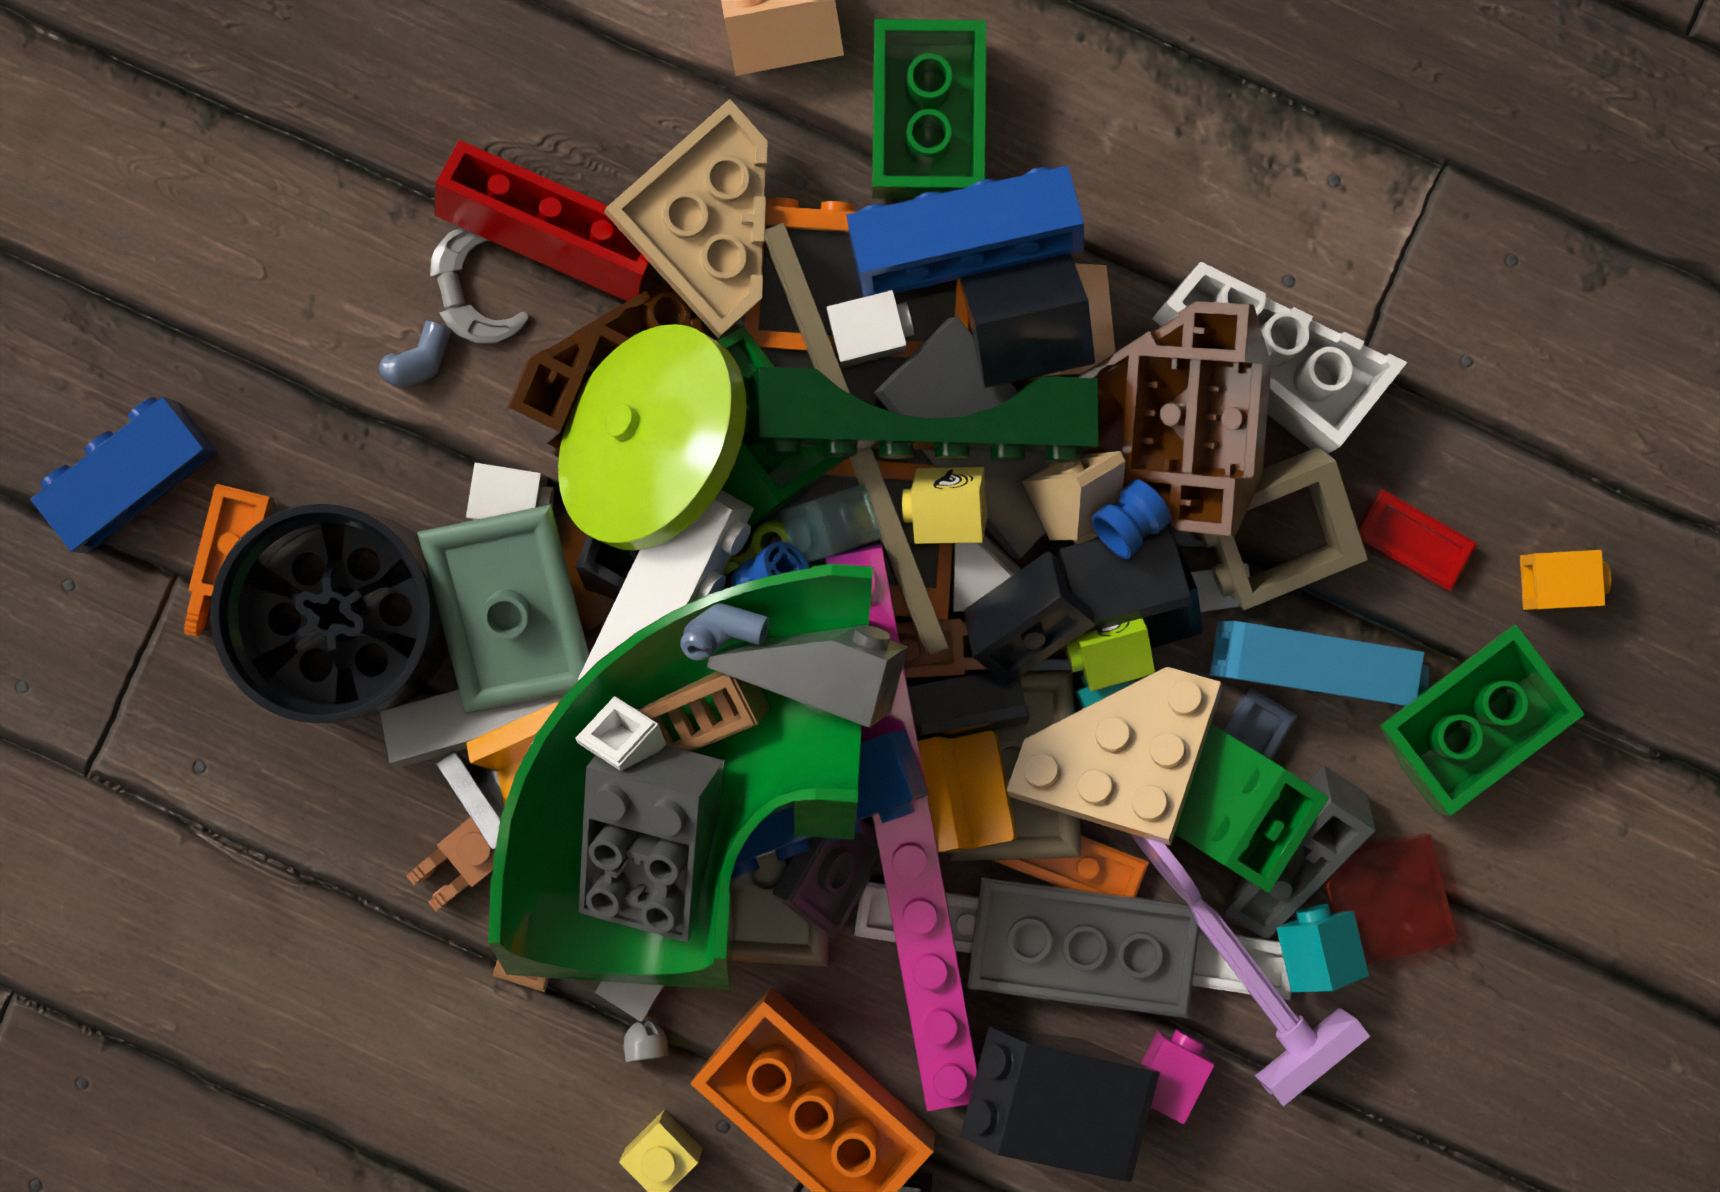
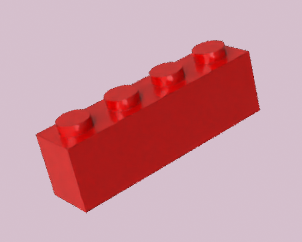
M460 139L435 183L434 216L625 301H629L643 293L655 269L604 213L608 205Z

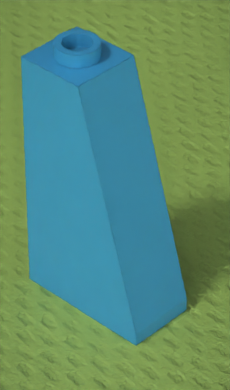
M1218 621L1209 676L1406 706L1427 690L1429 667L1427 664H1422L1424 652L1246 622Z

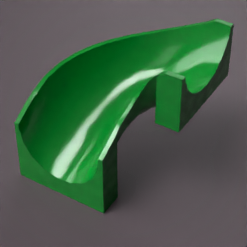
M843 564L813 566L810 569L797 570L745 582L705 596L671 611L634 633L597 661L563 696L536 733L515 774L500 819L493 860V874L491 876L488 943L506 975L730 990L734 926L729 887L737 856L747 838L758 825L770 815L794 807V836L854 840L862 725L761 688L770 710L758 725L692 751L693 753L724 760L720 811L693 929L688 942L579 913L586 767L595 757V754L578 744L575 738L614 696L637 710L716 672V670L707 667L709 657L700 661L693 660L683 653L680 644L687 624L714 604H726L768 616L770 618V627L766 638L850 628L859 625L869 626L873 577L872 566ZM732 638L724 645H722L720 648H718L716 651L712 652L710 656L720 651L721 649L731 645L732 643L744 641ZM711 695L705 696L717 722L722 720ZM683 705L695 732L701 730L689 705ZM668 713L660 715L673 741L680 740L681 738Z

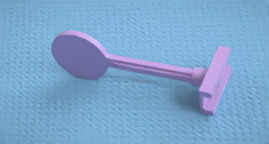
M1131 834L1155 868L1188 903L1197 925L1276 1027L1277 1032L1275 1035L1286 1051L1258 1072L1255 1077L1267 1093L1273 1094L1282 1106H1285L1370 1037L1358 1019L1340 1007L1313 1029L1303 1016H1296L1218 912L1202 901L1200 892L1168 847L1163 843Z

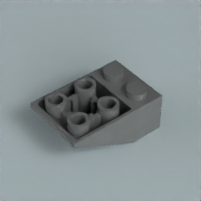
M665 745L658 753L620 771L595 755L586 767L579 913L683 942L689 941L720 811L724 760Z

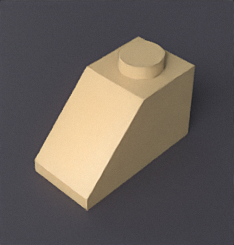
M1121 451L1080 454V461L1052 463L1022 481L1050 540H1073L1074 544H1080L1098 537L1091 524V517L1105 504L1115 505L1119 500V493L1123 489L1125 459Z

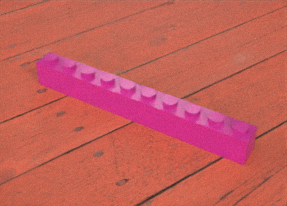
M883 544L827 553L825 558L826 564L873 567L869 626L888 632L891 636V641L901 644ZM903 664L891 713L870 728L862 725L861 743L889 732L906 730L924 780L905 665ZM926 796L912 801L915 810L912 814L883 824L879 814L874 815L873 820L927 1111L969 1104L978 1068L940 858L936 847L928 797Z

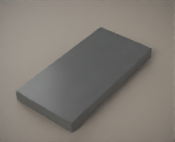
M956 316L948 318L874 393L890 412L899 415L933 419L962 417L988 410L1008 401L1018 391L1011 383L984 389L973 336ZM922 450L936 468L984 467L987 504L986 528L1011 558H1021L1046 532L1022 483L1025 479L1052 464V462H1046V453L1025 452V460L993 461L991 460V451H970L969 459L940 460L935 458V450Z
M981 876L967 988L1188 1018L1200 927L1197 925L1190 906L1186 903Z

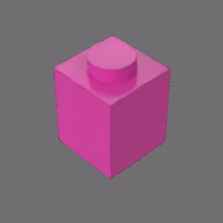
M1178 1029L1175 1030L1172 1037L1158 1030L1141 1062L1145 1066L1160 1071L1151 1108L1182 1124H1185L1214 1067V1063L1209 1057L1202 1053L1206 1046L1203 1042Z

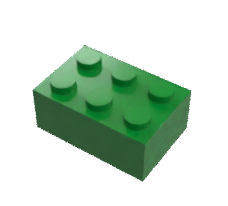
M874 19L872 199H915L923 193L950 192L968 188L978 181L985 180L986 20Z

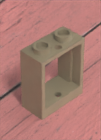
M1319 447L1264 468L1262 479L1247 511L1308 486L1327 546L1247 577L1234 536L1198 533L1206 548L1213 546L1218 564L1212 566L1211 570L1220 593L1223 597L1231 595L1243 610L1368 560L1336 460Z

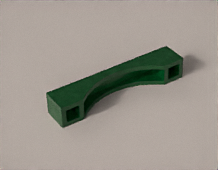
M759 367L749 377V445L766 446V454L774 456L799 455L800 446L823 447V456L853 457L857 456V448H878L879 457L889 459L914 457V449L935 450V458L940 460L969 459L970 451H991V460L1021 461L1025 460V452L1046 453V462L1080 461V454L1098 447V378L1042 376L1024 387L1008 401L994 408L962 417L930 419L899 415L869 405L839 388L818 369Z

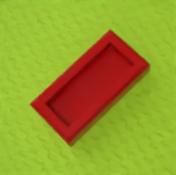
M1383 489L1378 490L1357 527L1362 543L1365 546L1446 592L1452 591L1478 545L1475 541Z

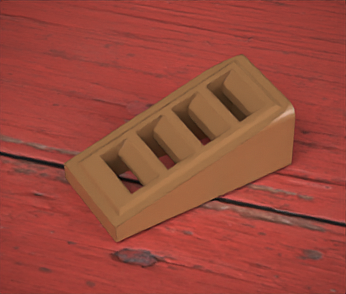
M718 671L637 709V711L659 724L666 746L689 752L758 725L770 710L769 704L759 686ZM711 695L722 720L717 722L705 696ZM683 705H689L701 730L695 732ZM668 713L681 738L680 740L673 741L660 715Z

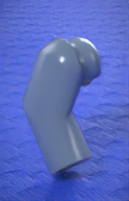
M426 320L416 348L397 355L390 353L382 358L379 364V374L382 380L390 383L395 388H409L433 378L439 371L452 332L451 328Z
M714 604L687 624L680 641L681 649L687 657L700 661L709 657L712 652L732 638L761 646L769 631L770 618L730 605Z

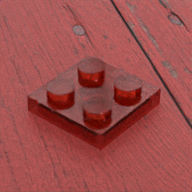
M1422 833L1356 850L1325 881L1333 912L1354 911L1366 965L1458 942L1431 834Z

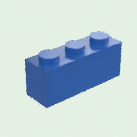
M163 396L158 400L155 397H151L141 402L128 414V418L131 420L114 434L112 431H107L99 435L84 448L87 454L71 468L68 465H64L55 469L41 481L40 485L43 489L30 500L71 552L89 554L218 454L179 402Z

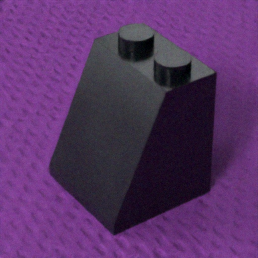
M989 1026L960 1137L999 1156L1132 1182L1160 1071L1081 1038Z

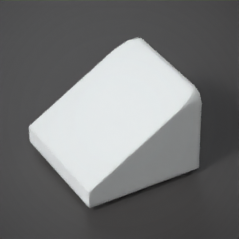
M615 696L575 738L578 744L620 771L658 753L666 745L658 723Z

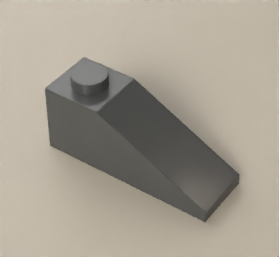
M859 625L850 628L766 638L761 646L746 641L732 643L709 656L707 667L870 728L891 713L908 646L891 641L890 634L880 628Z
M1325 765L1307 784L1329 798L1270 893L1241 877L1223 906L1225 914L1266 940L1277 930L1276 927L1281 926L1376 831L1367 793Z

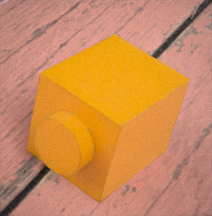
M1602 550L1520 555L1523 610L1605 606V594H1608L1611 589V571L1608 563L1602 559Z

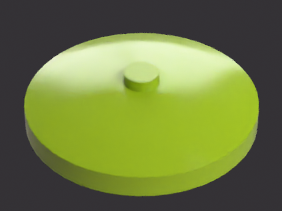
M671 324L653 327L623 342L600 363L589 377L570 411L561 440L558 462L559 486L565 508L573 522L588 536L623 550H641L658 546L691 526L719 494L730 475L741 447L747 408L746 391L740 368L734 357L721 343L689 326Z

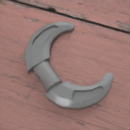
M458 228L446 235L435 248L431 258L430 278L438 277L437 282L440 287L444 309H446V311L440 312V315L457 336L476 344H498L516 335L527 323L528 315L526 312H520L506 320H493L481 315L472 305L465 306L463 290L459 275L456 272L463 271V265L469 253L476 246L490 240L463 228Z

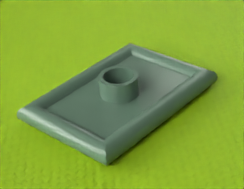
M551 504L417 532L465 713L565 694L579 681L578 678L589 657V652Z

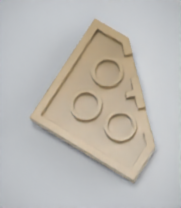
M731 99L726 101L609 204L604 211L608 218L717 338L721 337L762 299L763 275L761 273L762 245L765 232L766 197H764L768 141Z
M1165 667L1025 738L1006 790L1009 797L1171 846L1222 692L1221 682Z

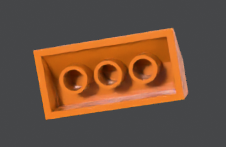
M772 987L765 992L733 1028L690 1083L811 1192H897L934 1152L936 1133Z

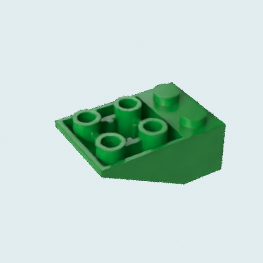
M1211 724L1175 835L1257 887L1270 893L1329 797Z

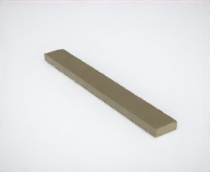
M784 223L766 229L764 234L765 243L814 369H818L839 388L850 393ZM857 448V456L849 457L924 653L931 655L949 648L873 451L871 448Z

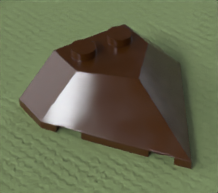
M665 280L575 331L566 339L529 358L525 363L505 411L540 449L559 458L561 440L570 411L589 377L613 350L634 335L662 325H684L703 333L700 318L695 319L694 311Z
M1195 301L1178 312L1179 316L1156 331L1145 333L1078 376L1079 378H1098V447L1088 452L1121 451L1125 459L1123 483L1128 485L1136 479L1145 482L1153 488L1167 505L1171 513L1172 521L1170 524L1178 531L1235 536L1263 475L1271 361L1253 304Z

